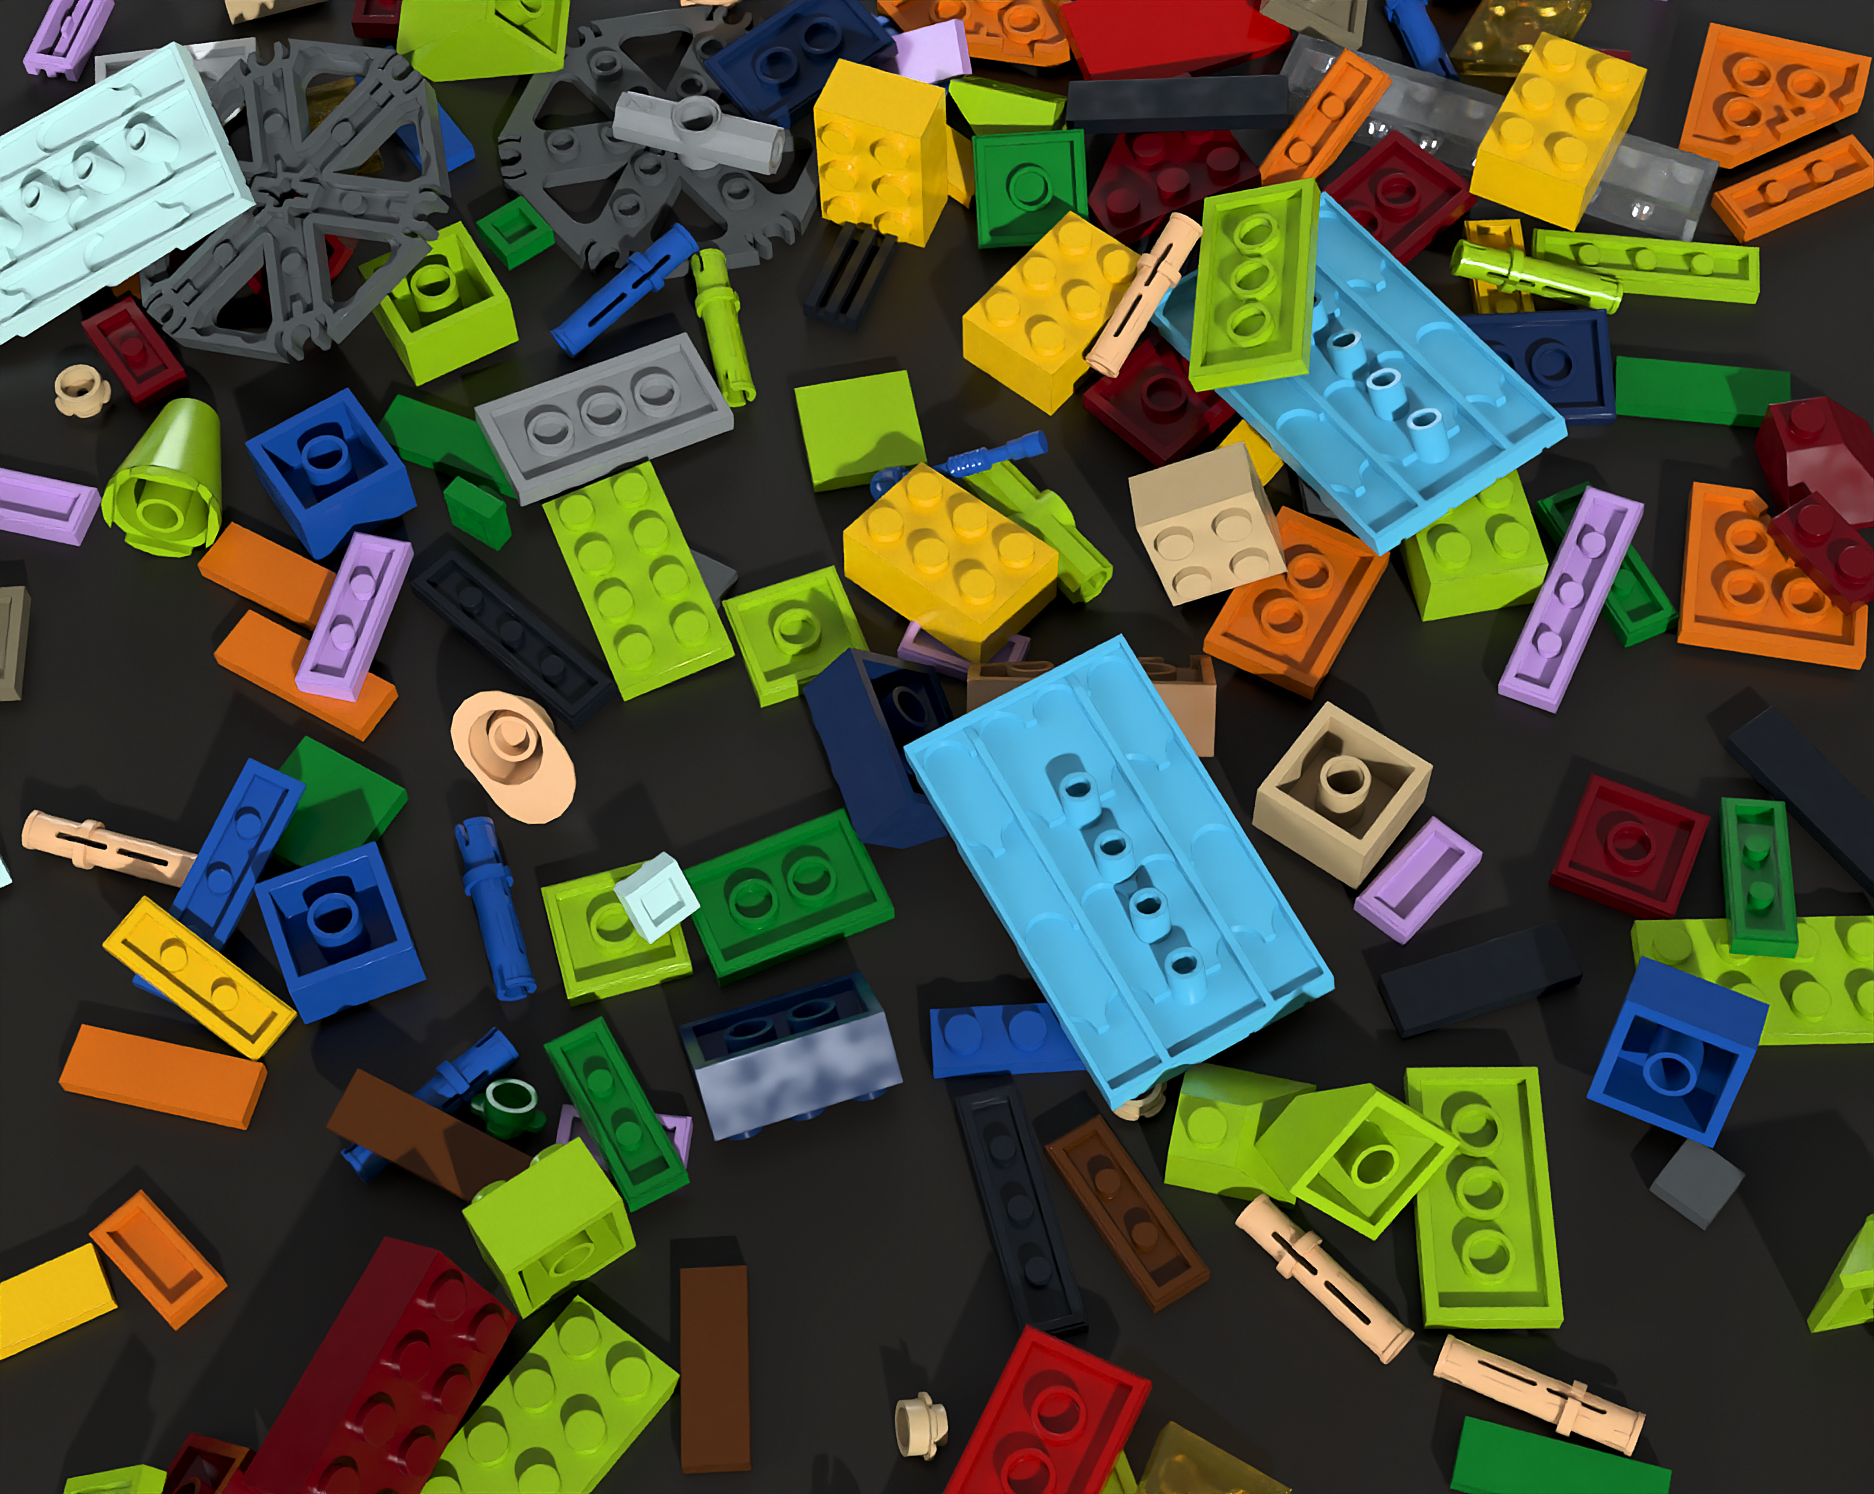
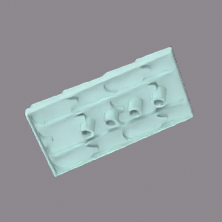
M173 41L0 136V345L16 335L27 336L104 286L112 287L120 284L175 248L186 249L256 205L249 186L246 185V179L232 147L228 144V138L218 115L211 105L212 102L200 74L194 67L195 63L188 48Z

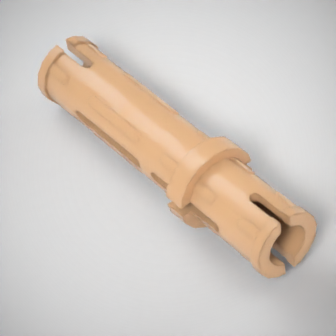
M1172 212L1168 224L1150 254L1143 253L1136 265L1139 269L1138 274L1120 304L1116 307L1091 352L1085 357V361L1098 372L1111 378H1117L1120 368L1141 333L1145 330L1147 323L1168 288L1173 289L1177 286L1182 277L1178 271L1198 238L1203 234V228L1193 219L1181 213Z
M34 810L30 813L22 831V845L24 847L70 858L75 867L88 870L96 865L179 888L183 885L198 854L153 841L105 830V825L96 820L87 819L83 823L51 816L39 810ZM69 838H73V839L81 840V841L88 842V843H91V844H94V845H97V846L107 847V849H106V850H102V849L90 847V846H87V845H85V844L68 841V839H69ZM133 854L144 858L156 860L159 862L167 863L168 865L162 866L147 861L135 859L132 857H128V855Z
M1265 1193L1255 1198L1238 1217L1235 1224L1240 1229H1244L1279 1262L1276 1267L1277 1271L1286 1279L1291 1276L1296 1278L1338 1320L1380 1357V1361L1384 1364H1388L1413 1337L1414 1332L1410 1328H1406L1361 1283L1357 1282L1320 1247L1322 1239L1313 1230L1305 1233L1272 1203L1270 1197ZM1279 1235H1280L1281 1237H1283V1238L1292 1246V1248H1293L1295 1251H1293V1250L1279 1237ZM1302 1257H1304L1313 1267H1315L1318 1273L1311 1266H1309ZM1331 1283H1332L1345 1297H1347L1361 1312H1363V1313L1370 1319L1371 1322H1369V1321H1368L1359 1311H1357L1343 1296H1341V1295L1331 1286Z
M1448 1334L1433 1376L1442 1377L1498 1402L1505 1403L1556 1424L1555 1432L1569 1437L1570 1432L1573 1431L1621 1451L1629 1457L1634 1450L1646 1416L1644 1413H1637L1586 1392L1588 1385L1574 1380L1571 1386L1512 1360L1475 1347L1455 1338L1451 1334Z

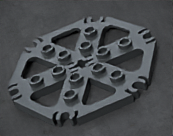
M699 5L590 21L591 29L583 25L577 28L579 41L582 46L577 48L565 46L563 69L556 72L533 74L498 137V151L501 164L517 163L512 166L501 167L506 193L513 200L522 195L553 229L555 243L582 270L587 258L590 272L595 275L598 274L605 262L616 261L615 272L616 275L628 266L627 258L635 251L642 254L655 242L681 189L726 232L718 239L696 243L699 246V251L709 248L721 250L725 254L727 270L760 265L759 256L766 260L773 257L772 243L768 239L769 237L779 236L786 243L792 245L795 243L794 228L803 236L821 199L814 111L785 130L783 152L812 148V153L795 188L786 194L769 192L745 169L719 163L711 169L693 170L684 166L679 161L677 153L665 152L662 149L616 139L613 135L612 125L616 104L621 93H627L628 91L677 103L686 97L695 95L706 96L713 99L720 106L722 113L744 118L732 103L725 104L728 99L727 96L706 73L703 62L753 29L752 13L746 12L743 20L734 25L728 24L727 6L723 5L719 6L715 12H713V5ZM761 16L759 24L765 21ZM677 30L686 31L693 37L666 92L622 52L620 46L623 41L630 37L651 36ZM561 80L573 83L611 120L609 122L555 130H542L534 124L553 86ZM620 177L600 217L594 222L587 224L575 222L544 191V188ZM697 251L695 254L699 256L701 266H703L700 252ZM694 253L664 279L693 275L690 259Z
M288 38L290 51L280 41L274 43L275 56L269 64H266L255 51L249 53L247 63L240 58L207 92L212 102L211 105L214 107L221 124L237 108L246 105L253 162L238 160L237 162L256 205L219 227L172 276L169 253L139 271L143 307L147 309V313L161 325H164L162 329L183 347L289 363L287 358L288 352L297 361L303 360V344L307 338L311 336L312 341L323 351L330 349L332 339L337 344H340L433 249L426 241L437 240L440 233L428 222H425V219L433 212H448L449 206L439 197L440 195L452 198L435 89L418 70H414L401 54H398L394 49ZM321 73L364 77L365 79L311 133L306 100V87L309 81ZM405 124L416 126L422 163V172L419 178L410 182L353 175L399 127ZM294 191H296L301 196L294 197V199H286L283 205L275 199L291 197ZM325 234L390 243L391 255L388 261L357 290L352 298L345 302H335L332 294ZM266 263L273 319L268 332L257 334L219 328L217 316L221 308Z

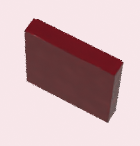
M1591 772L1548 884L1644 920H1673L1711 816Z

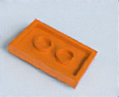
M1282 506L1276 519L1287 571L1235 587L1204 639L1203 652L1312 700L1389 562L1390 552L1388 551L1379 557L1361 539Z

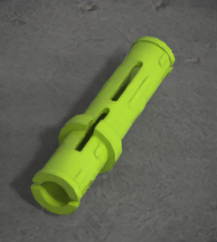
M1460 239L1455 246L1450 263L1451 275L1473 278L1494 284L1497 290L1510 294L1514 290L1529 292L1593 309H1607V314L1611 315L1618 309L1623 295L1624 284H1622V279L1585 272L1584 270L1524 256L1523 250L1509 247L1504 251Z
M703 249L699 251L703 266H701L699 256L696 254L690 259V266L698 293L695 299L696 313L699 318L702 317L705 323L718 388L729 407H740L746 405L743 390H745L746 398L750 402L756 397V389L751 378L737 315L740 310V300L736 291L733 292L730 286L725 254L718 249Z

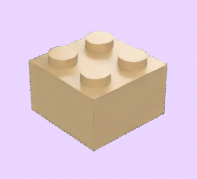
M1244 441L1128 478L1136 529L1173 607L1287 571L1278 522Z
M1327 701L1257 789L1252 825L1357 890L1424 802L1433 765Z

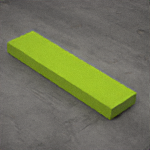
M1536 228L1533 230L1530 257L1597 275L1622 279V284H1624L1623 293L1756 304L1760 293L1759 247Z

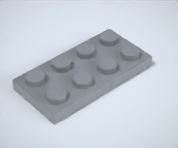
M686 332L474 407L476 422L521 507L734 429V414Z

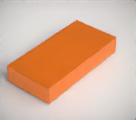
M139 1190L89 1233L94 1242L175 1331L228 1286L223 1277L142 1190Z

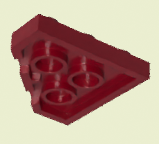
M1185 72V73L1180 74V75H1178V76H1175V77H1173V78H1192V77L1190 76V74H1189L1188 72ZM1230 130L1119 133L1088 198V213L1098 229L1128 246L1140 240L1141 237L1149 234L1152 236L1157 234L1158 231L1165 229L1172 212L1181 213L1191 219L1202 215L1204 198L1262 187L1261 173Z

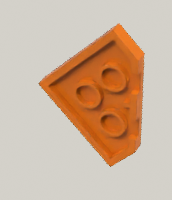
M877 0V15L885 16L892 21L894 29L899 34L952 19L963 20L969 57L1056 68L1075 58L1056 15L1060 5L1072 2L1071 0Z
M1710 23L1676 157L1732 169L1857 113L1864 97L1872 57Z
M1693 482L1688 500L1677 643L1860 670L1866 658L1868 606L1865 604L1847 617L1766 533L1772 520L1767 514L1769 506L1754 490Z

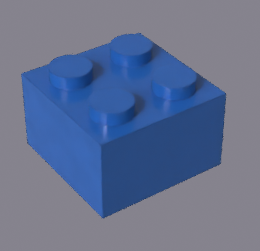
M348 387L245 442L259 482L315 562L349 544L355 531L367 534L417 506L405 465Z
M376 841L253 885L288 991L305 1025L427 980Z
M1641 956L1602 1052L1586 1098L1713 1148L1757 1051L1770 1005Z

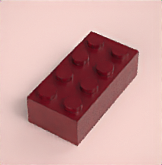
M385 1236L247 1468L240 1483L255 1494H420L516 1324L518 1317L440 1250Z

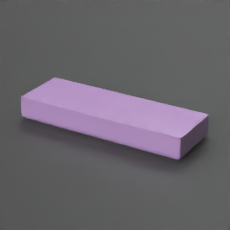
M354 532L296 675L295 682L299 691L356 703L414 556L411 542Z

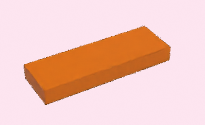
M1345 48L1257 168L1261 173L1262 187L1312 177L1315 178L1318 185L1391 85L1392 80L1389 75Z
M1851 134L1715 192L1710 206L1738 241L1743 244L1874 187V159L1857 138Z
M234 522L230 523L197 564L202 576L312 632L315 631L337 576L336 573Z
M249 609L214 652L218 664L364 742L398 698L395 685L368 672L356 703L299 691L295 678L310 641Z
M82 1024L59 1083L65 1091L247 1130L268 1071L264 1063Z

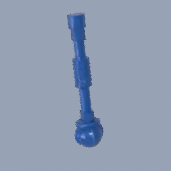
M1038 430L1025 434L1021 438L1007 441V445L990 450L986 447H981L948 457L946 463L931 468L946 478L952 477L956 480L990 470L992 464L1009 459L1018 460L1025 457L1031 458L1048 452V443L1043 431ZM900 465L897 467H887L877 472L870 482V493L873 499L878 501L910 471H907L904 466Z

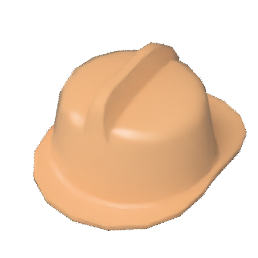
M499 690L479 692L464 700L453 716L451 736L454 749L465 766L475 775L495 803L510 817L527 824H545L561 816L573 800L576 788L574 764L565 747L556 737L553 721L545 709L531 699Z

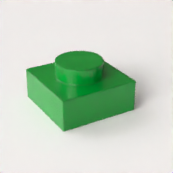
M522 195L476 222L479 237L509 271L555 244L553 229Z
M457 476L443 491L452 525L496 551H499L512 536L506 504L502 497L490 487L485 485L476 487Z

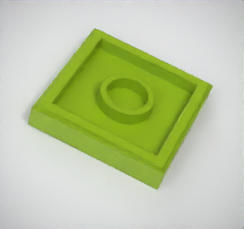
M907 370L794 388L814 493L870 484L873 476L887 467L902 465L907 471H910L921 461L928 465Z
M834 565L722 601L725 618L761 708L804 694L803 688L849 647L870 652Z
M647 861L541 888L570 1007L694 975L681 924L678 923L650 944L637 933L613 889L615 884L627 879L642 868L641 865Z

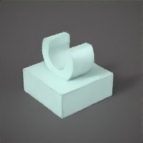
M664 851L651 861L642 864V868L624 881H619L613 888L637 933L650 944L701 907L677 861Z

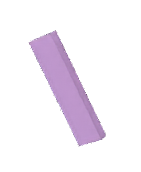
M1590 486L1586 487L1500 679L1498 694L1556 714L1642 518L1643 503Z

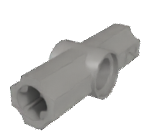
M631 91L627 93L622 92L616 104L612 125L614 138L677 153L679 161L684 166L693 170L711 169L720 163L765 175L776 174L782 161L785 144L784 128L724 114L721 112L720 106L713 99L697 95L686 97L677 103Z

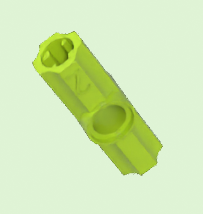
M1009 460L992 464L990 470L962 478V488L1059 552L1057 587L1073 604L1077 602L1086 604L1101 593L1105 584L1112 578L1113 565L1076 529L1072 513L1055 492L1046 489L1040 493Z

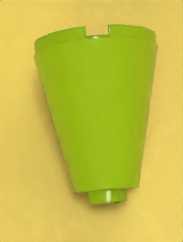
M178 398L170 401L105 486L104 495L101 500L104 520L110 528L114 521L118 527L126 532L124 541L134 548L156 556L180 558L191 555L194 547L206 543L207 548L215 541L222 523L221 423L214 409L202 401L191 398Z

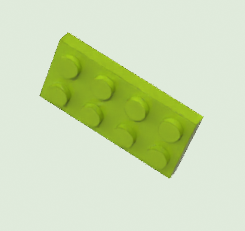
M1314 177L1204 198L1203 234L1200 243L1188 376L1196 392L1309 374L1321 191Z
M651 461L542 504L624 702L735 656L729 637Z
M1874 916L1796 917L1799 946L1795 959L1729 954L1727 919L1635 920L1630 932L1636 969L1641 956H1644L1770 1005L1758 1046L1874 1043Z
M1538 1067L1406 1068L1404 1075L1406 1105L1455 1134L1461 1141L1459 1146L1413 1197L1423 1328H1560L1564 1316Z
M577 1295L448 1443L420 1494H590L680 1387V1374Z

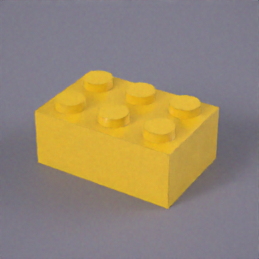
M1542 31L1478 148L1469 193L1574 232L1636 114L1648 69Z
M839 58L813 107L822 218L832 220L840 226H844L846 221L855 223L859 229L865 230L866 227L875 229L879 235L885 237L887 233L895 235L900 243L906 242L924 248L948 200L945 88Z
M1069 211L962 316L963 358L1052 416L1096 371L1085 361V357L1091 352L1116 307L1120 304L1138 274L1139 269L1136 265L1141 255L1072 211Z
M922 461L843 531L845 577L908 620L916 621L921 625V629L973 664L987 663L1008 643V639L1013 634H1017L1057 595L1059 552Z

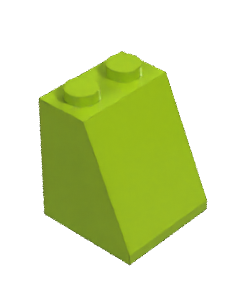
M402 0L396 52L401 54L414 70H418L433 82L556 72L563 69L570 0Z

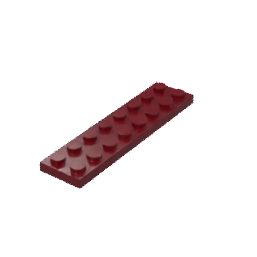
M1396 129L1391 131L1321 191V193L1326 191L1403 266L1477 203V195L1469 193L1471 185L1469 181ZM1156 331L1128 355L1119 370L1117 378L1105 375L1083 394V407L1158 468L1181 461L1236 413L1214 390L1200 392L1194 390L1188 378L1190 362L1159 334V331Z

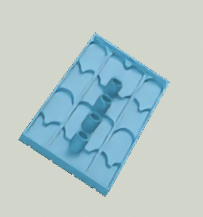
M1326 191L1321 193L1309 374L1213 389L1270 443L1272 450L1319 494L1321 502L1379 557L1399 545L1402 539L1407 540L1447 514L1450 508L1455 509L1495 483V479L1498 477L1500 479L1534 458L1543 452V448L1546 447L1548 449L1568 436L1565 419ZM1198 269L1181 278L1175 288H1168L1150 318V321L1157 326L1159 334L1189 362Z
M1122 633L903 746L906 760L915 773L919 785L957 845L959 854L1017 947L1019 956L1060 1022L1062 1030L1112 1111L1123 1106L1124 1102L1134 1100L1141 1093L1145 1094L1154 1089L1156 1085L1163 1084L1194 1067V1064L1201 1063L1245 1039L1250 1033H1256L1305 1006L1304 1004L1308 1001L1312 1002L1335 989L1334 976Z

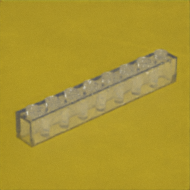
M1299 33L1279 74L1289 76L1288 121L1291 122L1346 47ZM1347 48L1389 75L1392 80L1389 88L1353 135L1351 141L1374 147L1391 131L1396 129L1443 164L1449 162L1457 174L1472 178L1478 148L1506 96ZM1625 133L1584 213L1668 240L1692 242L1709 199L1720 162L1695 153L1685 152L1646 140L1640 136Z

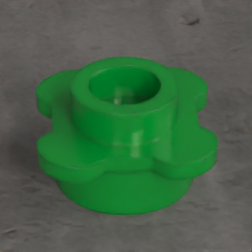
M510 1078L496 1080L487 1087L486 1094L479 1093L476 1094L477 1097L471 1099L470 1110L482 1117L487 1126L486 1133L495 1139L508 1140L520 1136L524 1131L537 1133L545 1128L546 1115L536 1110L538 1095L534 1088L523 1081Z

